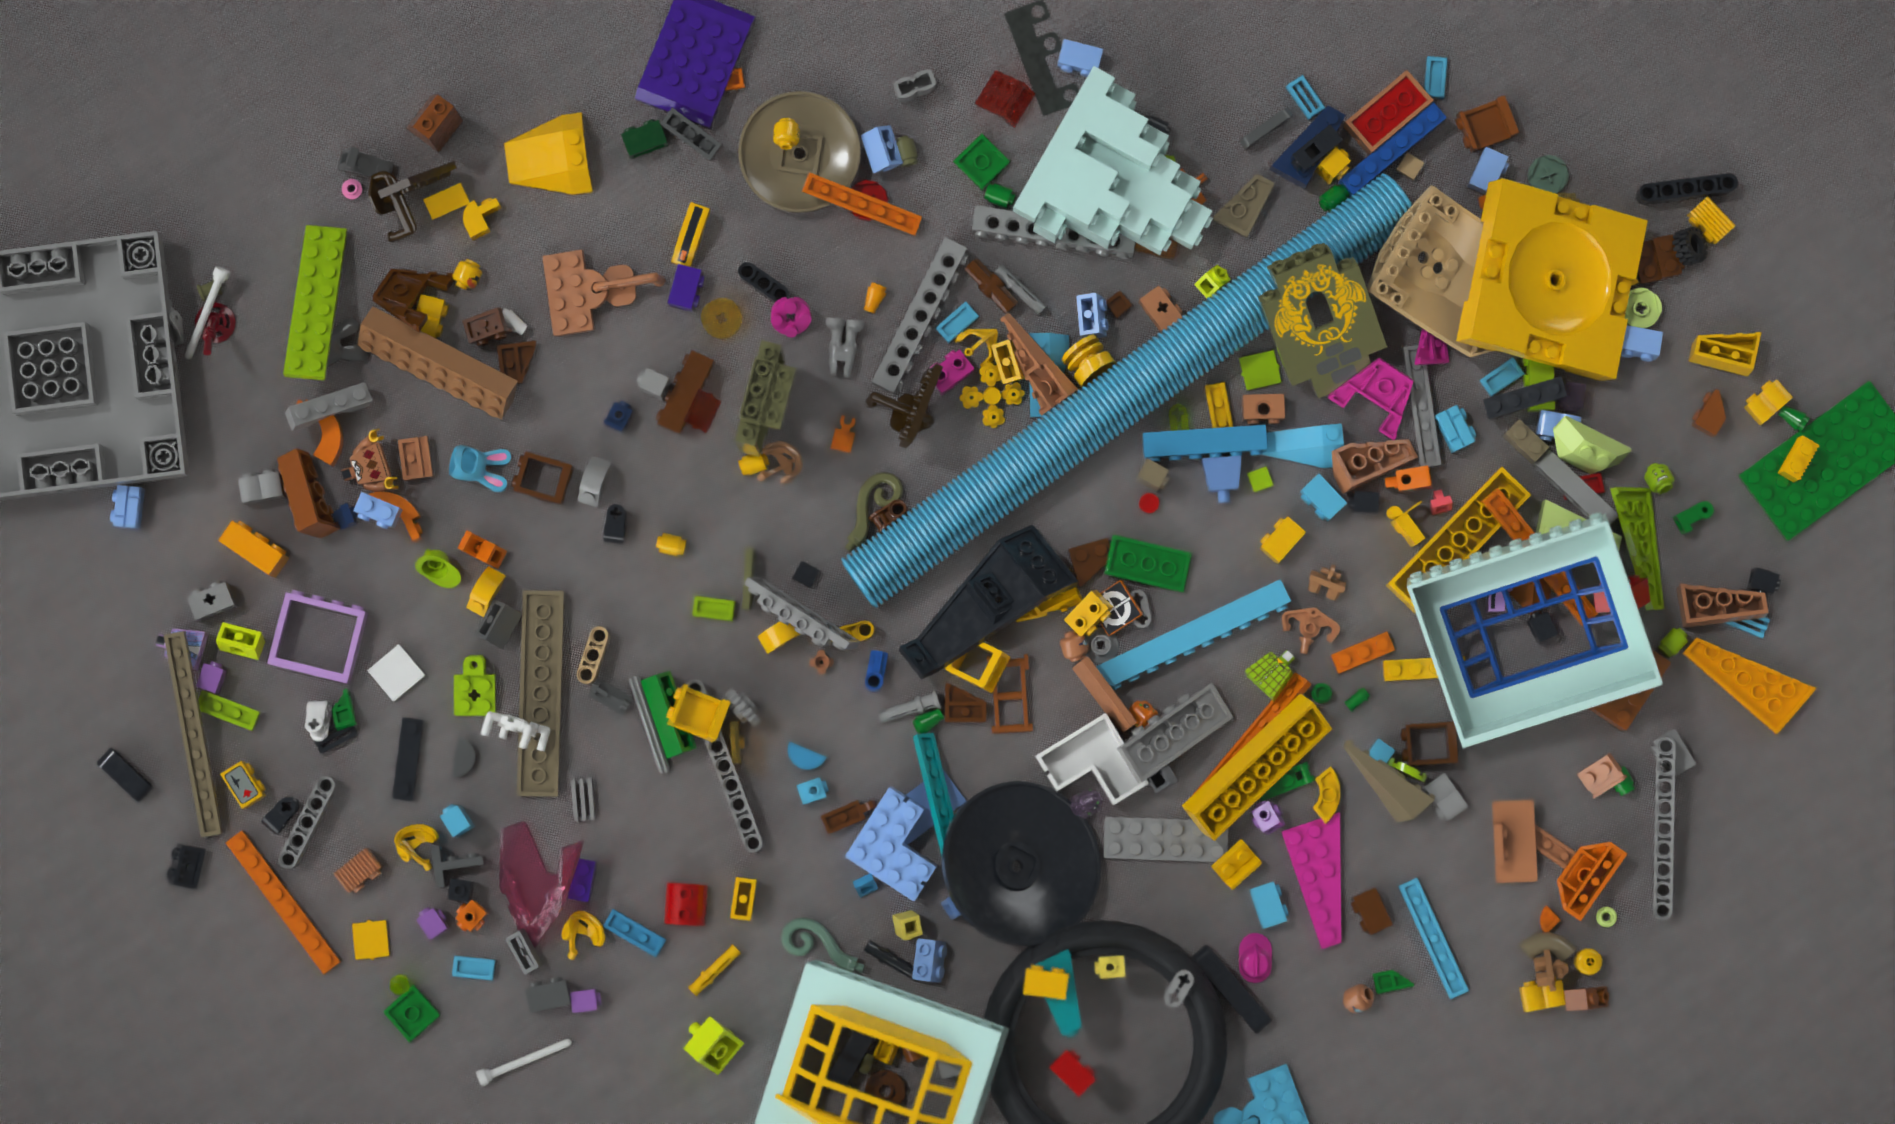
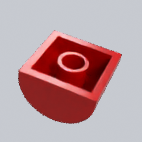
M667 882L664 924L705 926L708 885Z

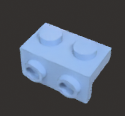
M917 939L913 980L941 983L945 972L943 967L944 958L947 955L945 941Z

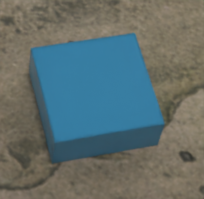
M872 874L865 875L852 882L860 898L879 889Z

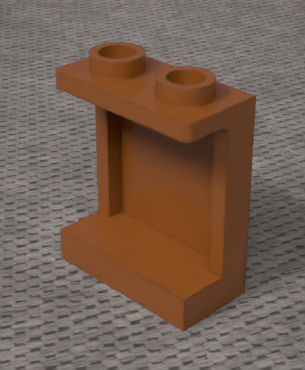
M1505 95L1465 112L1461 111L1455 119L1458 129L1463 131V143L1466 149H1470L1471 153L1516 137L1519 133Z

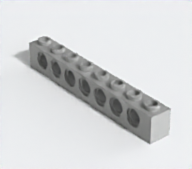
M975 205L972 233H975L977 237L987 238V235L996 236L995 239L1007 241L1010 238L1016 239L1015 242L1027 244L1030 241L1036 242L1035 245L1041 247H1048V244L1056 245V248L1061 250H1068V247L1076 248V251L1080 253H1088V250L1096 251V254L1100 256H1108V253L1116 254V257L1120 259H1128V256H1133L1135 242L1120 233L1118 237L1120 244L1117 247L1109 245L1108 249L1098 244L1090 243L1086 237L1080 234L1078 240H1070L1068 234L1075 231L1067 227L1062 239L1057 238L1056 242L1053 243L1039 234H1030L1028 228L1034 226V223L1013 211ZM992 219L999 222V226L995 229L990 228L987 224ZM1010 223H1017L1019 229L1015 232L1008 229Z
M946 237L944 238L872 380L873 385L893 395L896 391L900 392L905 382L902 380L904 374H909L914 363L911 362L913 356L919 355L923 347L920 343L923 337H928L932 329L929 326L932 319L936 320L940 314L941 308H939L941 301H946L950 294V290H948L951 282L955 284L960 274L957 270L960 264L964 266L969 256L966 254L967 247ZM947 258H951L955 262L950 268L943 265V261ZM938 276H942L945 279V283L941 286L934 283V279ZM928 294H933L936 297V301L929 304L925 301V297ZM919 312H923L927 315V319L919 322L915 318ZM908 331H916L918 337L915 340L908 339L906 336ZM899 349H907L909 355L906 358H900L897 355ZM890 367H898L900 370L897 376L889 375L888 370Z

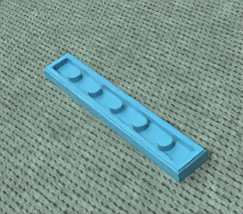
M1418 878L1399 885L1398 888L1449 999L1468 992L1469 989Z

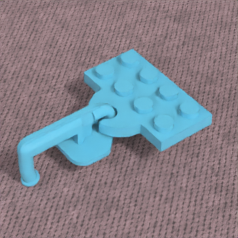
M1287 1064L1247 1078L1254 1099L1247 1102L1243 1111L1229 1107L1217 1112L1213 1118L1214 1124H1309Z

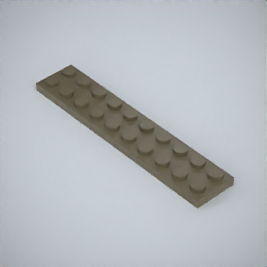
M523 590L519 718L525 719L528 723L534 722L547 726L551 731L545 752L537 750L541 733H536L535 737L531 736L527 749L519 747L523 733L518 732L517 796L559 797L564 591Z

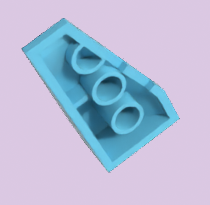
M1029 333L1031 338L1064 373L1066 365L1063 364L1061 359L1069 349V335ZM1029 382L1030 417H1042L1038 411L1040 406L1037 398L1033 399L1031 394L1033 389Z
M1342 423L1267 432L1268 449L1263 451V455L1323 469L1333 468L1332 451L1344 446Z

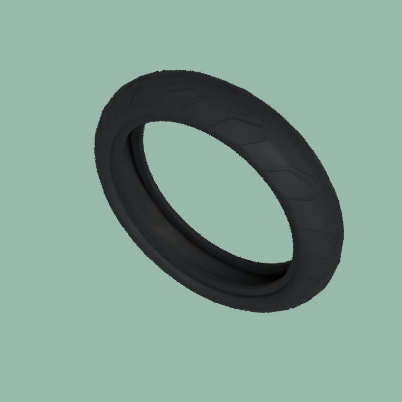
M1104 920L1081 922L1055 931L1045 938L1047 940L1043 944L1028 946L1002 973L988 1000L984 1019L1009 1028L990 1087V1093L995 1104L1009 1124H1061L1040 1109L1026 1091L1016 1066L1014 1036L1020 1011L1029 996L1023 994L1026 968H1030L1031 965H1035L1066 949L1070 952L1071 960L1095 954L1123 955L1150 966L1169 983L1172 982L1174 976L1180 970H1188L1192 973L1194 982L1183 1000L1193 1034L1191 1066L1185 1083L1173 1102L1160 1115L1146 1124H1199L1206 1116L1218 1094L1224 1076L1227 1060L1226 1022L1218 996L1211 982L1195 960L1177 944L1150 929L1135 924ZM1188 974L1179 976L1181 982L1178 987L1181 988L1184 983L1188 984L1190 982Z

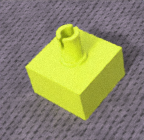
M709 1016L702 1026L698 1022L690 1025L688 1031L693 1037L683 1049L697 1062L719 1075L744 1042L727 1027Z

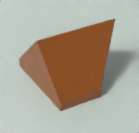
M1541 578L1539 580L1545 598L1549 599L1551 595V588L1546 583V581L1543 578ZM1533 581L1513 587V590L1509 592L1522 607L1540 601Z

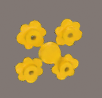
M988 363L979 369V373L982 375L980 380L984 383L986 382L991 387L985 389L982 394L978 392V388L975 386L971 388L965 386L959 399L963 402V407L966 409L972 406L978 407L979 402L984 399L990 406L988 410L983 411L984 417L982 422L986 426L990 425L992 428H996L997 425L1004 423L1005 418L1002 416L1004 411L1000 408L998 409L994 404H997L1002 397L1006 399L1008 405L1012 403L1019 405L1025 392L1021 390V385L1018 382L1012 385L1006 384L1002 392L998 388L993 387L996 381L1001 380L997 365L994 366L992 363Z

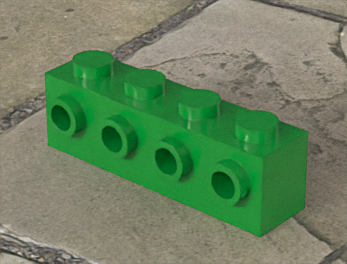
M671 670L642 680L641 684L666 758L682 755L696 749L692 734L667 724L669 718H666L670 706L673 707L676 699L673 697L677 689Z

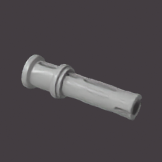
M936 690L932 691V694L922 697L918 695L914 698L915 700L877 711L881 724L912 713L919 712L923 714L925 710L935 707L941 708Z

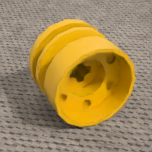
M1094 334L1075 343L1064 353L1061 359L1064 365H1068L1067 369L1070 372L1076 371L1074 378L1081 388L1083 386L1087 387L1088 382L1092 383L1093 379L1097 380L1098 375L1102 376L1103 372L1107 373L1108 368L1112 369V366L1116 365V361L1108 351L1101 352L1104 345L1099 342L1098 337Z

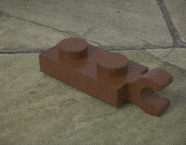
M856 800L820 817L829 835L866 819L864 813L876 808L877 805L874 800L860 805L859 800Z

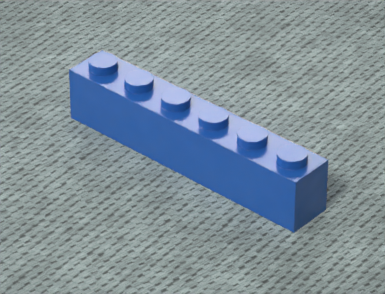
M1433 102L1344 175L1338 184H1342L1347 189L1350 197L1353 194L1355 195L1357 191L1371 183L1372 180L1440 126L1447 117Z

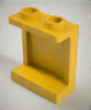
M683 684L681 688L677 687L673 697L676 699L673 707L670 706L666 718H669L667 724L713 743L717 740L730 701L725 699L718 700L689 688L687 684Z

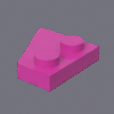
M1422 329L1415 365L1449 363L1447 344Z

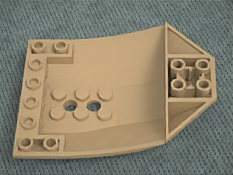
M1431 185L1399 219L1378 254L1367 291L1422 329L1468 357L1492 352L1456 341L1464 301H1468L1484 223L1481 222L1479 217ZM1421 252H1424L1425 260L1420 263L1418 256ZM1440 262L1442 270L1436 274L1433 271V266L1435 263Z

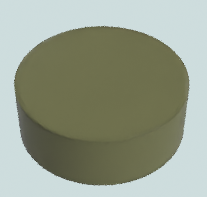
M865 1053L859 1066L860 1073L868 1074L874 1055Z

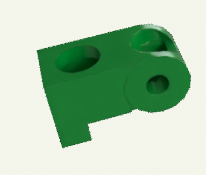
M1702 501L1672 518L1683 535L1693 530L1690 524L1698 520L1710 518L1714 513V508L1710 502Z

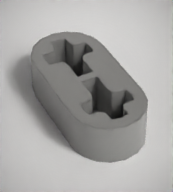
M1134 590L1131 592L1133 598L1135 597L1134 594L1143 597V600L1140 601V609L1143 612V617L1147 616V620L1144 622V625L1136 622V620L1133 621V624L1139 629H1144L1151 622L1147 597L1143 591Z
M1180 970L1174 976L1164 994V1000L1167 1005L1177 1007L1183 1002L1194 982V977L1188 970ZM1188 974L1190 982L1188 984L1184 983L1181 988L1178 987L1181 982L1179 976ZM1176 989L1180 990L1177 994L1179 1001L1170 1003L1168 994H1174Z

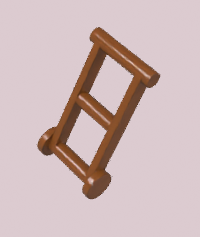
M1024 654V658L1010 659L1006 667L1020 666L1022 691L997 693V685L993 690L995 726H991L992 734L1033 731L1032 723H1028L1025 670H1029L1028 654ZM987 656V665L991 659V656ZM1022 699L1024 724L1000 725L998 701Z

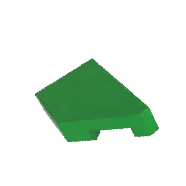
M348 688L343 690L341 698L332 708V715L337 730L357 725Z
M1393 969L1372 973L1376 994L1414 986L1413 982Z

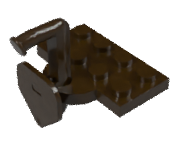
M454 161L399 182L388 171H379L371 175L368 197L373 209L379 215L396 210L403 226L401 230L388 232L387 239L390 243L408 237L417 231V225L404 194L451 176L450 171L457 169Z
M935 363L932 368L928 367L920 379L922 386L919 391H916L915 395L906 393L901 395L898 400H895L881 393L872 392L865 400V404L869 408H874L878 403L893 410L890 426L899 433L898 439H900V443L898 446L906 449L914 442L918 432L930 428L934 424V419L929 415L927 407L943 366Z

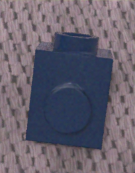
M349 503L340 505V509L332 513L334 521L338 522L341 528L339 531L358 524L356 520L358 513L353 511L355 507H351Z

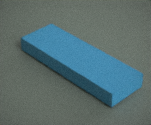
M612 909L603 925L607 930L654 957L658 956L667 940L615 909Z

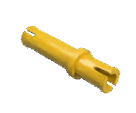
M731 944L705 971L702 970L700 972L701 975L688 986V989L697 997L704 988L714 983L713 980L741 952Z

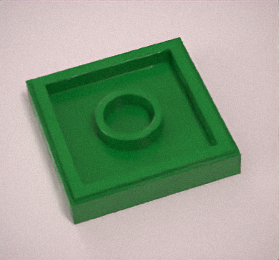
M981 133L953 163L982 191L1010 163V160Z
M415 984L383 1011L385 1016L409 1043L441 1016Z

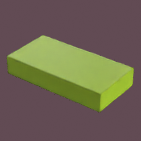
M695 596L692 616L733 622L736 601Z

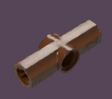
M978 258L974 259L964 269L978 284L980 291L989 300L992 299L1005 315L1018 304V301L1004 287L1005 285L995 273H991Z

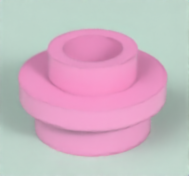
M355 179L346 180L342 185V193L348 199H357L362 193V185ZM350 186H355L353 192L348 191Z

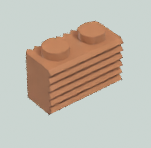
M365 848L333 874L348 893L354 891L356 894L365 887L364 882L369 878L374 880L381 874L380 870L383 866L370 849Z

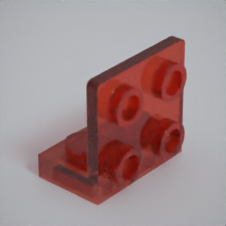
M995 70L975 104L1000 116L1009 126L1015 128L1035 93L1026 83Z

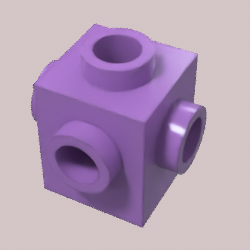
M1262 801L1255 806L1256 809L1251 811L1254 816L1252 821L1258 829H1261L1262 833L1269 835L1286 825L1281 817L1283 812L1278 804Z

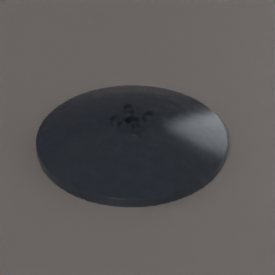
M1010 781L985 788L967 800L957 811L948 826L944 838L942 871L952 902L971 926L985 936L1001 943L1015 946H1035L1043 944L1047 940L1045 938L1055 931L1070 925L1073 926L1083 920L1098 892L1101 877V858L1097 840L1091 826L1081 811L1070 800L1055 790L1041 784L1027 781ZM1013 861L1020 863V871H1015L1012 868Z

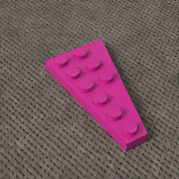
M1337 812L1326 824L1320 818L1281 831L1321 949L1341 943L1340 812Z

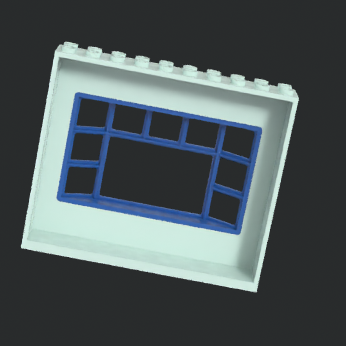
M1599 512L1590 515V519L1581 521V519L1569 522V526L1563 528L1560 525L1550 528L1547 533L1541 534V532L1529 535V539L1523 541L1515 539L1510 541L1508 546L1501 547V545L1491 547L1489 552L1483 554L1476 552L1469 555L1470 558L1465 560L1457 558L1450 561V565L1443 567L1442 565H1436L1431 567L1428 572H1414L1410 574V578H1407V588L1463 748L1663 685L1606 514L1602 515ZM1594 563L1601 585L1578 589L1571 568ZM1565 571L1571 592L1546 599L1539 579ZM1533 581L1540 601L1515 610L1507 589ZM1502 592L1508 612L1483 620L1476 599ZM1604 592L1611 614L1588 618L1581 596ZM1574 599L1591 649L1503 677L1486 627ZM1470 602L1477 622L1454 632L1447 610ZM1614 621L1621 643L1598 647L1590 626L1592 624ZM1475 630H1480L1486 651L1464 661L1457 639ZM1489 658L1496 680L1473 689L1467 667Z

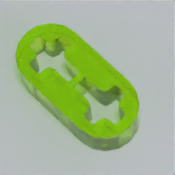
M1181 404L1173 405L1168 414L1170 431H1177V425H1181V430H1189L1188 414L1185 406ZM1176 408H1179L1184 413L1180 416V422H1177V417L1172 415Z

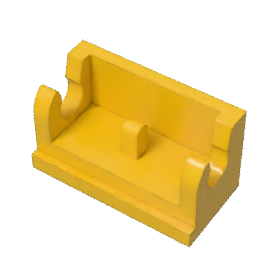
M462 183L423 199L432 220L470 203Z

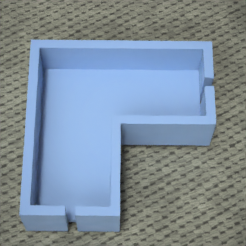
M890 786L845 857L907 898L915 901L925 886V883L922 881L927 882L937 867L936 863L903 843L925 810V807L911 798L904 802L903 800L906 795Z

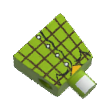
M1287 650L1279 658L1273 652H1269L1245 670V675L1274 702L1293 675L1288 665L1295 658Z

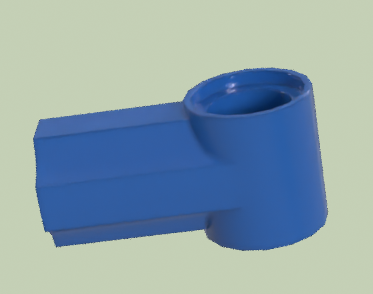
M871 650L865 678V686L870 692H878L883 687L888 653L877 650ZM870 678H878L880 684L877 687H871L868 684Z

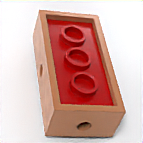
M1406 70L1344 123L1343 127L1369 156L1431 105L1434 100L1410 72Z

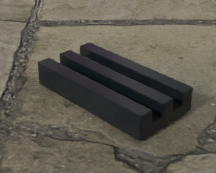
M335 723L329 726L328 732L335 729ZM354 726L327 736L323 741H315V744L320 754H323L358 734ZM351 730L352 733L324 748L322 747V744Z

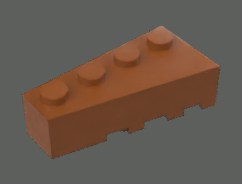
M296 448L278 457V470L283 478V487L289 499V508L293 513L294 526L297 531L321 539L341 529L338 522L334 523L331 514L334 512L331 505L327 506L323 495L326 493L323 486L315 479L318 477L309 453Z

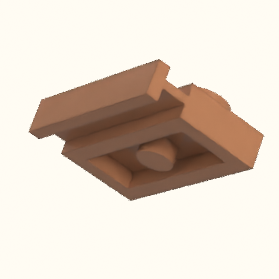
M428 436L398 440L403 480L434 477Z
M1608 753L1577 773V776L1587 790L1593 794V798L1598 797L1627 778L1626 774L1622 773L1621 767L1611 753Z

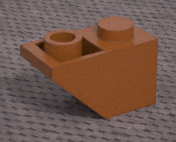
M1718 389L1706 393L1702 400L1704 405L1701 410L1697 408L1691 418L1694 420L1691 426L1711 438L1717 435L1726 420Z
M1607 986L1564 990L1566 1011L1609 1007Z

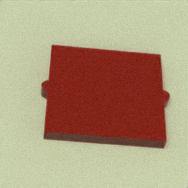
M698 389L684 422L690 424L693 429H698L707 434L722 401L713 397L712 393H706Z

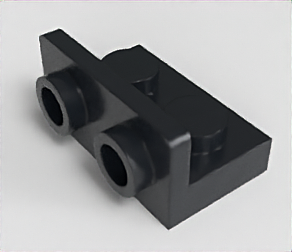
M177 843L171 853V859H173L172 866L168 868L166 874L168 884L196 890L206 849Z

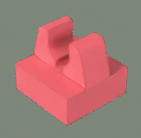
M1442 489L1433 491L1434 500H1430L1431 514L1436 515L1451 511L1453 504L1451 496L1444 497Z

